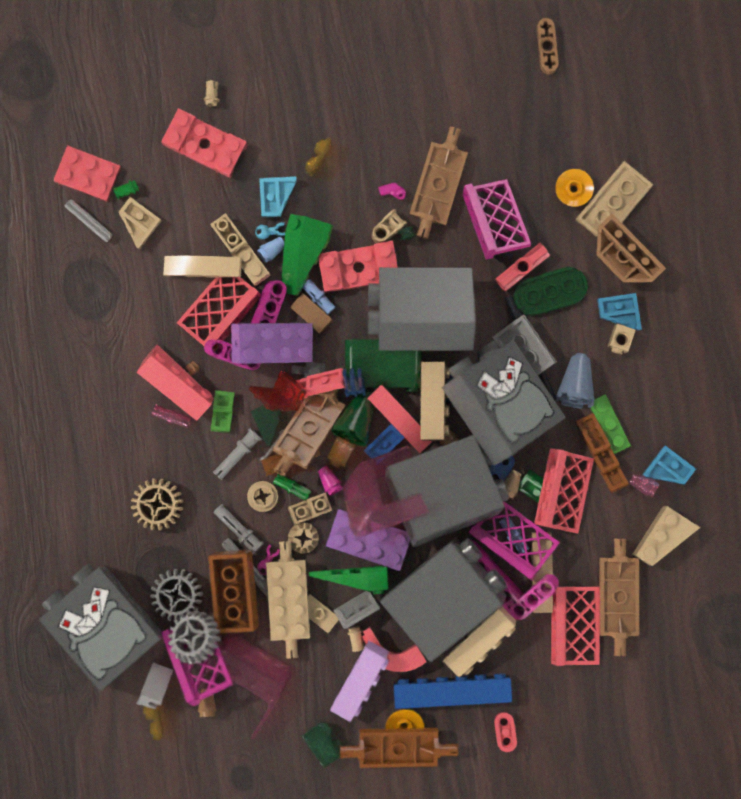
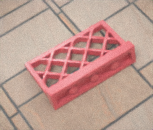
M223 277L215 278L178 320L177 324L203 346L210 339L224 341L232 332L231 324H239L261 296L254 287L241 277H232L233 283L223 284ZM244 285L248 288L244 295L237 296L236 286ZM233 287L234 296L224 297L223 288ZM220 288V298L210 299L212 289ZM225 300H234V307L231 310H224ZM221 301V311L211 312V302ZM207 302L208 312L198 313L200 303ZM221 314L222 321L219 324L212 325L211 315ZM208 315L209 325L199 326L198 316ZM188 317H195V327H187L183 323ZM199 329H209V336L205 341L199 337ZM217 343L213 346V352L218 348Z
M550 448L534 524L579 533L594 461L593 458ZM566 456H568L572 462V464L567 468L565 466ZM583 460L587 461L585 470L581 472L578 464ZM575 468L578 475L572 479L569 471ZM565 475L568 483L562 487L561 480ZM580 479L582 486L577 490L574 483ZM571 487L574 494L568 498L565 490ZM561 494L564 502L558 506L557 499ZM577 498L578 505L573 509L570 502ZM567 505L570 513L564 517L561 509ZM557 513L560 521L554 525L552 522L554 515ZM571 517L574 519L573 529L569 528L566 522Z
M558 586L553 593L551 664L556 666L600 665V587ZM566 591H573L578 597L570 603L566 599ZM588 591H594V599L589 604L583 596ZM580 599L587 605L581 613L573 607ZM570 609L578 615L571 623L566 619V613ZM589 609L594 613V619L590 623L583 617ZM580 618L587 625L581 632L574 627V624ZM572 628L577 636L570 643L566 638V633ZM589 628L594 632V638L590 642L582 636ZM580 638L587 644L581 652L573 646ZM572 648L578 655L573 660H566V652ZM589 648L594 651V660H587L583 656Z

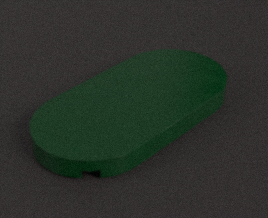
M573 267L560 268L521 281L514 290L513 300L517 309L519 308L522 314L538 316L579 303L586 295L588 281L584 273Z

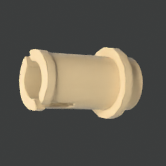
M214 81L206 82V97L204 101L207 106H216L219 102L217 98L218 82H215V84Z
M360 626L348 628L349 632L347 634L350 635L352 652L363 650L364 646L361 635L363 630L360 629Z

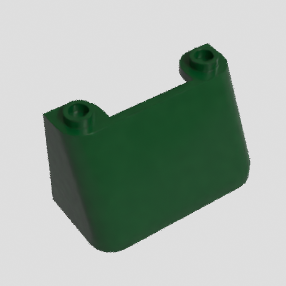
M379 339L345 340V369H347L348 378H350V368H355L356 377H358V368H361L366 388H378L382 385L384 388H405L406 392H418V389H421L422 350H379Z

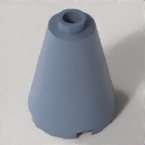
M576 353L570 359L556 395V401L561 400V404L573 408H583V405L588 404V408L594 406L591 361L586 354Z

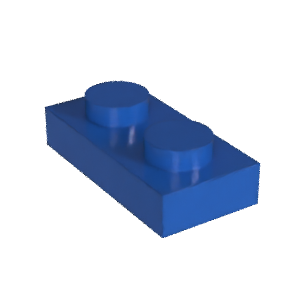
M390 424L364 452L378 464L405 437Z

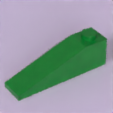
M386 566L309 571V576L366 591H373V594H384V590H388Z

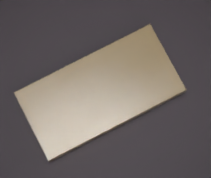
M623 161L575 220L597 237L598 226L611 214L622 223L653 184Z

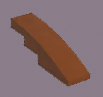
M594 413L577 420L578 428L609 491L613 493L628 486L629 483Z

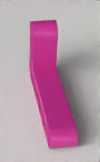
M270 280L265 283L251 323H261L262 320L265 323L276 322L287 290L286 285L282 281ZM276 284L278 290L274 294L273 286ZM270 302L271 310L268 312L266 305ZM210 339L205 343L204 350L211 357L248 370H256L261 365V363H251L250 366L247 363H232L230 358L232 344ZM217 343L219 348L218 351L214 353L213 346Z
M471 540L482 553V558L478 562L484 565L487 573L495 569L506 581L508 588L504 591L509 592L511 597L506 596L502 606L514 619H524L552 596L559 585L557 577L547 574L523 593L476 541ZM544 583H549L552 588H547ZM531 594L536 595L538 600L533 599ZM517 606L523 607L524 611H521Z

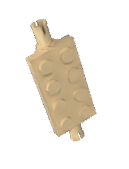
M285 541L279 542L280 559L276 562L266 563L271 641H285L286 658L292 657L291 650L293 658H298L297 640L310 638L306 561L294 560L291 552V541H286V549Z

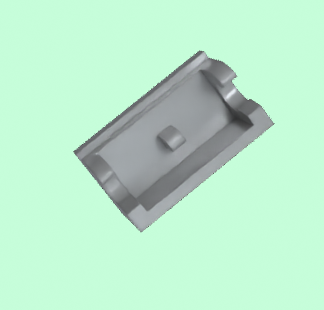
M365 591L333 611L342 627L346 629L380 608L372 594Z
M153 663L137 704L156 709L157 704L161 705L173 670Z

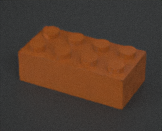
M252 550L212 553L208 558L214 619L218 624L216 628L219 629L220 633L255 631L259 627Z

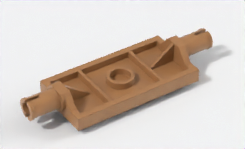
M449 127L446 142L443 144L431 142L409 214L421 219L419 230L416 234L420 238L424 230L423 238H429L432 223L446 226L468 154L457 149L456 145L461 130L456 128L455 135H453L455 127Z
M339 389L311 395L304 399L273 447L274 452L283 456L274 468L278 474L281 471L280 475L285 476L292 463H296L305 469L308 468L332 430L333 425L345 409L346 405L336 399Z
M614 539V556L612 558H599L600 636H612L614 638V656H627L626 639L628 636H639V558H628L626 556V539Z

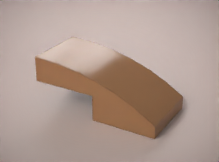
M303 293L290 306L307 323H312V328L319 334L333 321Z

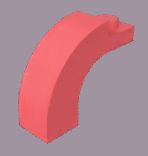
M370 626L363 630L365 635L362 638L366 644L368 641H371L385 649ZM414 644L402 652L389 651L387 656L389 663L385 669L395 672H406L420 667L426 663V660L420 649Z

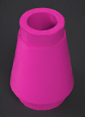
M328 466L318 471L326 493L332 496L342 490V482Z

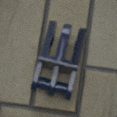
M350 368V378H348L347 369H343L342 374L346 397H349V395L358 396V394L366 396V387L361 368H358V377H356L355 368Z

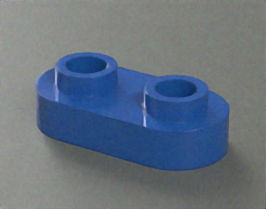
M511 455L507 458L509 461L507 465H503L502 461L496 465H491L489 467L491 476L496 474L498 479L501 478L504 482L515 464L514 457Z

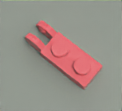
M343 369L331 370L296 380L294 386L297 390L294 391V397L304 399L311 395L345 388L342 374Z

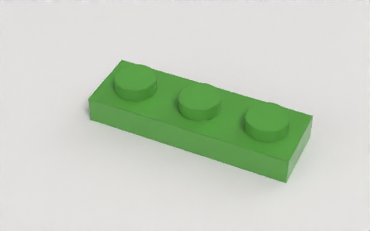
M606 394L595 399L594 406L590 407L606 435L613 453L615 454L630 447L631 445Z

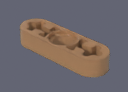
M543 18L537 25L540 67L545 74H552L558 67L555 25L551 19ZM543 24H546L547 27H550L547 32V37H544L545 30L541 29L543 27ZM548 41L552 43L553 49L546 51L543 49L542 44ZM551 55V64H554L551 69H549L548 66H545V64L548 61L547 56Z

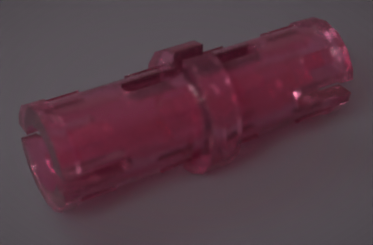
M155 404L153 409L156 411H152L151 416L166 420L168 424L174 423L188 429L191 417L176 413L174 409L168 410Z

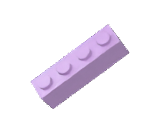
M371 641L367 642L330 711L350 722L354 716L358 717L363 708L360 704L363 700L365 702L368 700L372 692L369 690L371 685L376 686L380 675H378L380 669L385 670L389 663L387 659L389 651Z

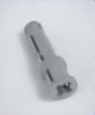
M248 429L249 432L245 437L237 441L238 446L213 471L215 475H218V478L223 480L235 464L246 453H251L252 447L262 440L253 429Z
M223 504L213 512L239 537L240 544L243 543L249 550H252V555L264 545V542H260L252 534V530H247Z

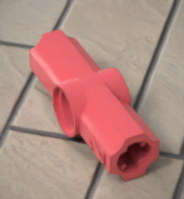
M539 243L495 278L501 289L506 292L546 260L550 254ZM518 264H526L527 271L521 272L518 269Z

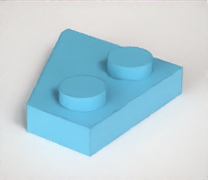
M296 177L260 178L262 218L281 217L296 184Z

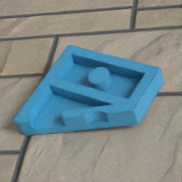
M663 446L642 476L685 484L696 468L667 446Z

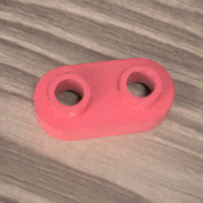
M500 712L494 719L497 744L502 751L510 752L517 745L514 719L509 713ZM503 718L507 719V723L505 725L500 724V721ZM504 738H509L510 742L504 744L503 740Z

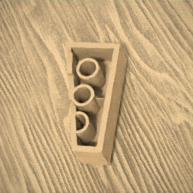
M500 606L494 613L485 618L480 626H475L467 634V638H462L445 655L443 661L458 677L463 674H469L474 668L472 666L477 661L479 663L482 662L488 655L487 651L491 648L493 650L496 649L502 642L500 639L505 635L509 637L515 631L514 627L517 619H514L503 606Z

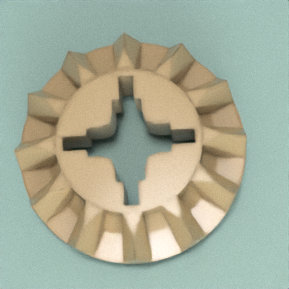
M259 481L249 488L247 500L254 510L266 512L276 505L278 492L271 483ZM260 488L263 493L271 494L266 497V505L261 499L255 500L260 495Z
M299 523L291 528L288 534V541H291V548L301 554L309 553L316 548L319 535L311 524ZM303 530H305L306 536L312 538V540L305 541L302 547L301 540L295 538V536H301Z

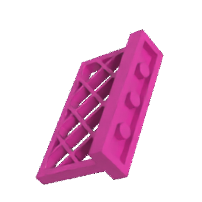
M507 179L474 187L472 184L465 185L462 195L486 260L493 258L496 254L531 246ZM504 186L506 193L503 196L494 190L497 187ZM484 191L489 195L485 200L479 197L477 192ZM491 195L501 200L498 206L488 201ZM503 201L511 205L512 209L510 212L500 207ZM485 205L495 210L492 216L484 212ZM497 211L507 216L504 222L494 217ZM509 217L517 221L518 225L516 228L506 224ZM491 222L501 226L498 232L490 229L489 225ZM503 228L513 232L510 238L500 234ZM515 234L523 237L524 242L518 243L512 239ZM499 238L507 242L506 246L497 248L496 239Z
M503 502L506 515L487 519H493L494 530L485 531L480 527L484 522L481 521L473 526L469 533L533 581L538 571L560 542L506 502ZM518 516L521 526L510 528L509 517ZM506 517L508 528L496 529L495 519ZM524 528H534L537 538L525 539ZM522 529L523 540L512 541L510 530ZM508 531L509 542L501 543L498 540L497 532ZM549 539L554 544L549 550L541 551L540 540ZM537 540L539 551L527 553L526 542ZM524 542L525 553L516 554L513 552L512 544ZM539 554L540 562L536 568L529 564L528 555Z
M167 629L161 632L187 703L195 706L201 703L200 700L233 685L220 648H213L216 652L214 656H217L219 660L216 668L208 666L209 660L204 661V664L195 662V664L202 666L197 677L192 675L191 672L194 664L182 662L181 659H177L175 654L170 651L173 646L168 644L172 640L168 635L173 634V631ZM184 644L185 650L187 649V647H188L189 645ZM206 668L214 670L210 681L202 679ZM218 672L224 674L226 682L220 685L214 683ZM201 681L209 684L206 692L202 694L198 691Z

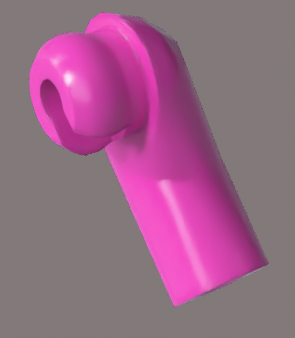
M397 183L378 187L380 196L391 194L398 200H403L406 197L405 189Z

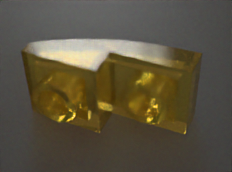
M329 137L326 140L321 139L316 143L314 152L317 157L313 156L306 162L305 171L310 177L319 169L329 153L331 147V139Z
M143 705V714H146V720H154V723L151 722L150 734H153V740H161L163 738V723L158 705L156 709Z

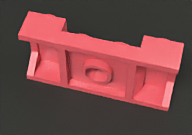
M179 108L161 141L164 146L229 178L233 175L234 167L241 153L247 147L246 141L230 133L227 134ZM202 140L210 141V146L207 149L200 147Z
M393 241L338 252L320 253L318 256L325 293L368 286L369 283H379V268H398ZM362 263L364 270L360 273L355 272L353 269L354 264Z

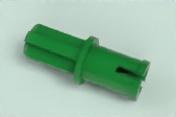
M281 473L277 474L273 484L288 491V494L292 493L303 500L309 498L310 490L296 483V480L292 481L280 475Z

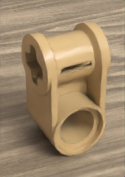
M393 209L374 227L372 233L373 241L375 243L387 242L401 231L407 222L403 221L396 214V210ZM379 230L384 231L386 236L378 238L376 232Z

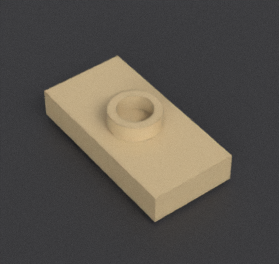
M309 594V619L329 633L338 622L336 614Z

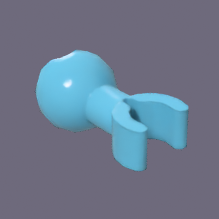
M278 223L276 227L259 225L255 230V234L259 239H267L269 235L274 234L284 237L285 232L280 233L276 231L279 227H284V223Z

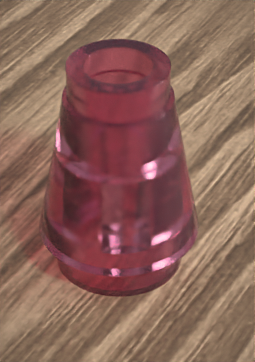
M633 474L629 484L647 497L648 495L653 497L659 486L655 479Z

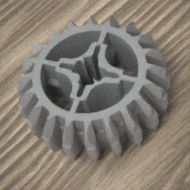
M174 569L173 575L170 570H167V577L164 574H160L159 577L162 581L157 579L154 581L158 587H151V590L156 591V594H151L150 598H156L157 600L151 604L152 606L159 605L155 609L156 612H159L161 609L163 610L162 618L169 614L168 620L171 621L173 615H175V620L179 621L180 615L186 616L187 612L193 613L191 609L196 611L199 609L195 603H202V600L197 599V596H202L203 592H197L196 589L202 586L201 584L194 585L198 581L197 578H194L192 581L190 580L192 577L191 572L184 576V569L180 575H178V569ZM178 579L174 589L163 588L169 580ZM183 582L189 585L192 596L183 591ZM178 589V594L181 595L182 598L179 597L175 601V596L171 593L176 592V590ZM161 594L170 599V609L164 604ZM180 601L190 602L186 609L175 611Z
M194 611L193 613L187 612L186 616L180 615L181 620H174L176 626L170 627L173 631V634L168 635L172 639L168 644L173 646L170 651L175 654L177 659H181L182 662H188L191 665L195 664V662L198 664L202 663V659L205 661L209 660L208 654L214 655L213 648H219L215 644L216 641L221 640L216 636L220 633L219 629L216 628L218 624L213 621L211 616L204 612ZM196 623H202L205 631L199 630ZM184 644L189 645L192 652L188 653L184 648Z

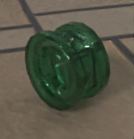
M410 226L398 231V235H401L400 240L406 241L415 237L414 227Z

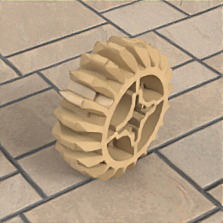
M154 478L152 479V485L149 481H145L146 488L143 485L138 486L142 491L141 493L134 491L138 499H131L132 502H137V506H131V509L138 510L133 516L140 515L141 517L137 522L141 523L145 520L143 525L145 528L149 524H151V530H154L156 525L158 530H162V524L169 528L168 521L175 524L176 520L173 517H181L179 513H176L177 510H183V507H178V503L184 502L183 499L177 500V497L182 495L181 492L174 493L177 486H173L170 489L171 482L168 481L164 485V479H160L159 484H157V480ZM157 488V493H155L153 499H144V496L150 490ZM163 490L170 495L172 504L164 501ZM159 499L162 505H166V507L161 506L158 507L156 510V506H153V504H149L148 502H157V500ZM142 505L151 508L152 519L144 513ZM163 509L171 510L166 518L157 521Z

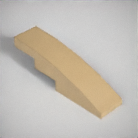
M165 256L164 275L207 278L241 277L242 258Z
M536 532L532 533V538H537ZM549 539L540 540L541 551L551 548L552 542ZM537 540L532 541L531 552L539 551ZM539 554L531 555V565L536 568L540 562ZM552 554L538 571L532 581V586L547 574L553 575ZM544 583L547 588H552L549 583ZM533 594V599L538 600L537 596ZM553 594L538 606L533 613L553 612Z

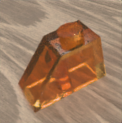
M337 437L327 457L330 459L329 463L337 468H340L341 465L345 467L355 445Z

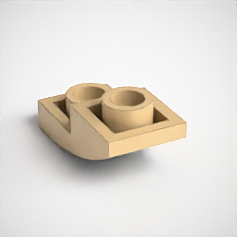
M326 493L289 506L288 510L294 525L332 511Z

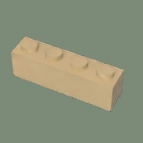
M445 362L421 363L422 441H446V436H449V425H446V417H449L450 410L449 406H446V398L448 396L442 387L446 385V379H450V367H447Z

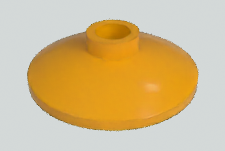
M570 169L559 176L555 189L562 203L571 207H578L590 200L594 191V185L591 177L586 172L580 169ZM575 186L577 191L572 192L570 187Z
M403 709L390 715L386 721L385 729L424 728V722L415 711Z

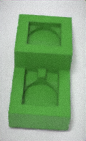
M215 390L211 431L230 433L234 392Z

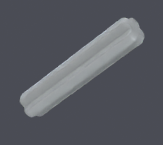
M72 199L65 204V207L105 242L112 238V233Z

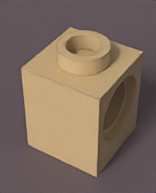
M616 324L607 347L612 349L611 352L619 355L627 353L635 329ZM618 335L625 338L624 345L617 343L616 338Z

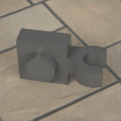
M306 362V367L292 365L291 374L305 375L304 378H307L310 375L323 373L325 364Z

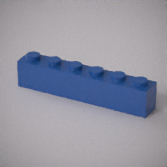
M505 673L494 674V677H486L485 674L475 675V678L469 679L465 675L455 676L456 679L448 680V677H436V680L428 681V678H417L415 682H409V679H398L397 683H394L395 709L512 702L511 678L506 676Z

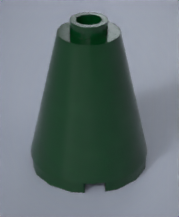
M366 391V396L358 394V396L354 397L333 425L331 432L342 440L346 438L353 445H367L374 405L367 398L372 393Z

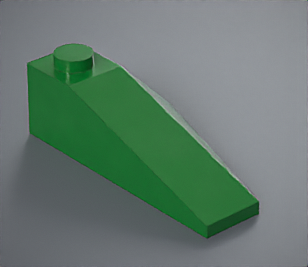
M290 214L285 231L282 282L286 285V294L299 295L309 278V271L314 264H317L319 254L322 249H326L333 229L332 224L306 216Z

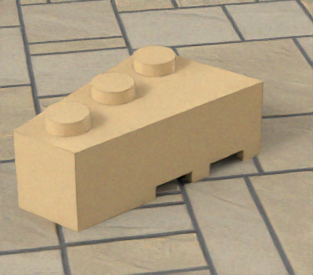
M663 506L632 555L653 566L700 527L668 506Z

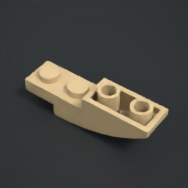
M226 213L210 224L232 256L242 258L241 268L254 286H257L271 276Z

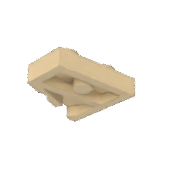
M131 197L119 211L135 246L140 250L159 225L161 219Z

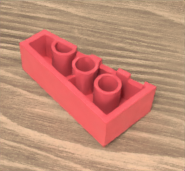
M158 344L146 356L137 370L140 376L195 420H198L213 402L212 394L193 379Z

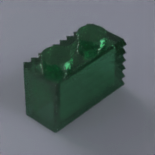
M319 721L302 734V738L323 768H326L340 757V745L342 743L338 738L336 740L331 735L333 731L327 722L323 724L322 721Z

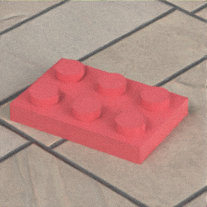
M67 145L53 181L108 202L121 166Z

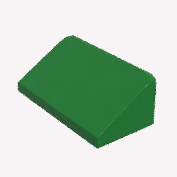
M529 469L520 481L518 490L539 503L543 478Z

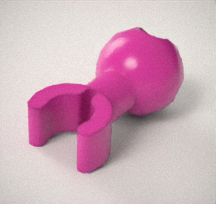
M268 545L265 559L257 565V570L261 575H267L266 563L272 562L273 558L280 553V549H277V552L270 556L271 545ZM262 568L265 569V573H264V574H262V573L260 572V570H261Z

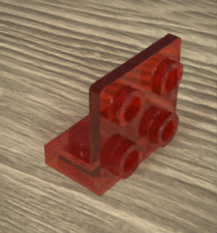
M280 371L273 388L249 387L254 397L260 400L265 408L269 410L281 409L286 412L290 410L298 411L307 392L287 372Z

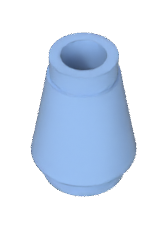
M281 237L261 245L257 253L265 263L271 262L283 250L284 241Z

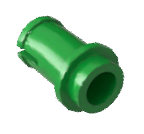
M129 180V183L113 188L118 200L132 193L137 194V191H139L135 180Z

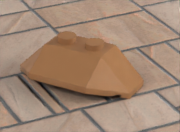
M613 214L598 226L596 255L623 283L652 282L666 269Z

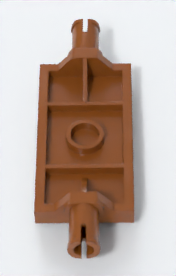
M438 728L360 729L358 746L340 745V758H358L360 768L437 766V759L440 756H458L457 743L440 744L438 742Z

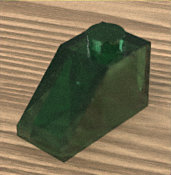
M269 402L251 411L267 447L272 445L280 423L279 416L282 415L278 404L274 405L273 402Z

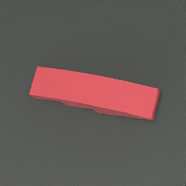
M382 385L367 398L419 453L432 442L421 440V426Z

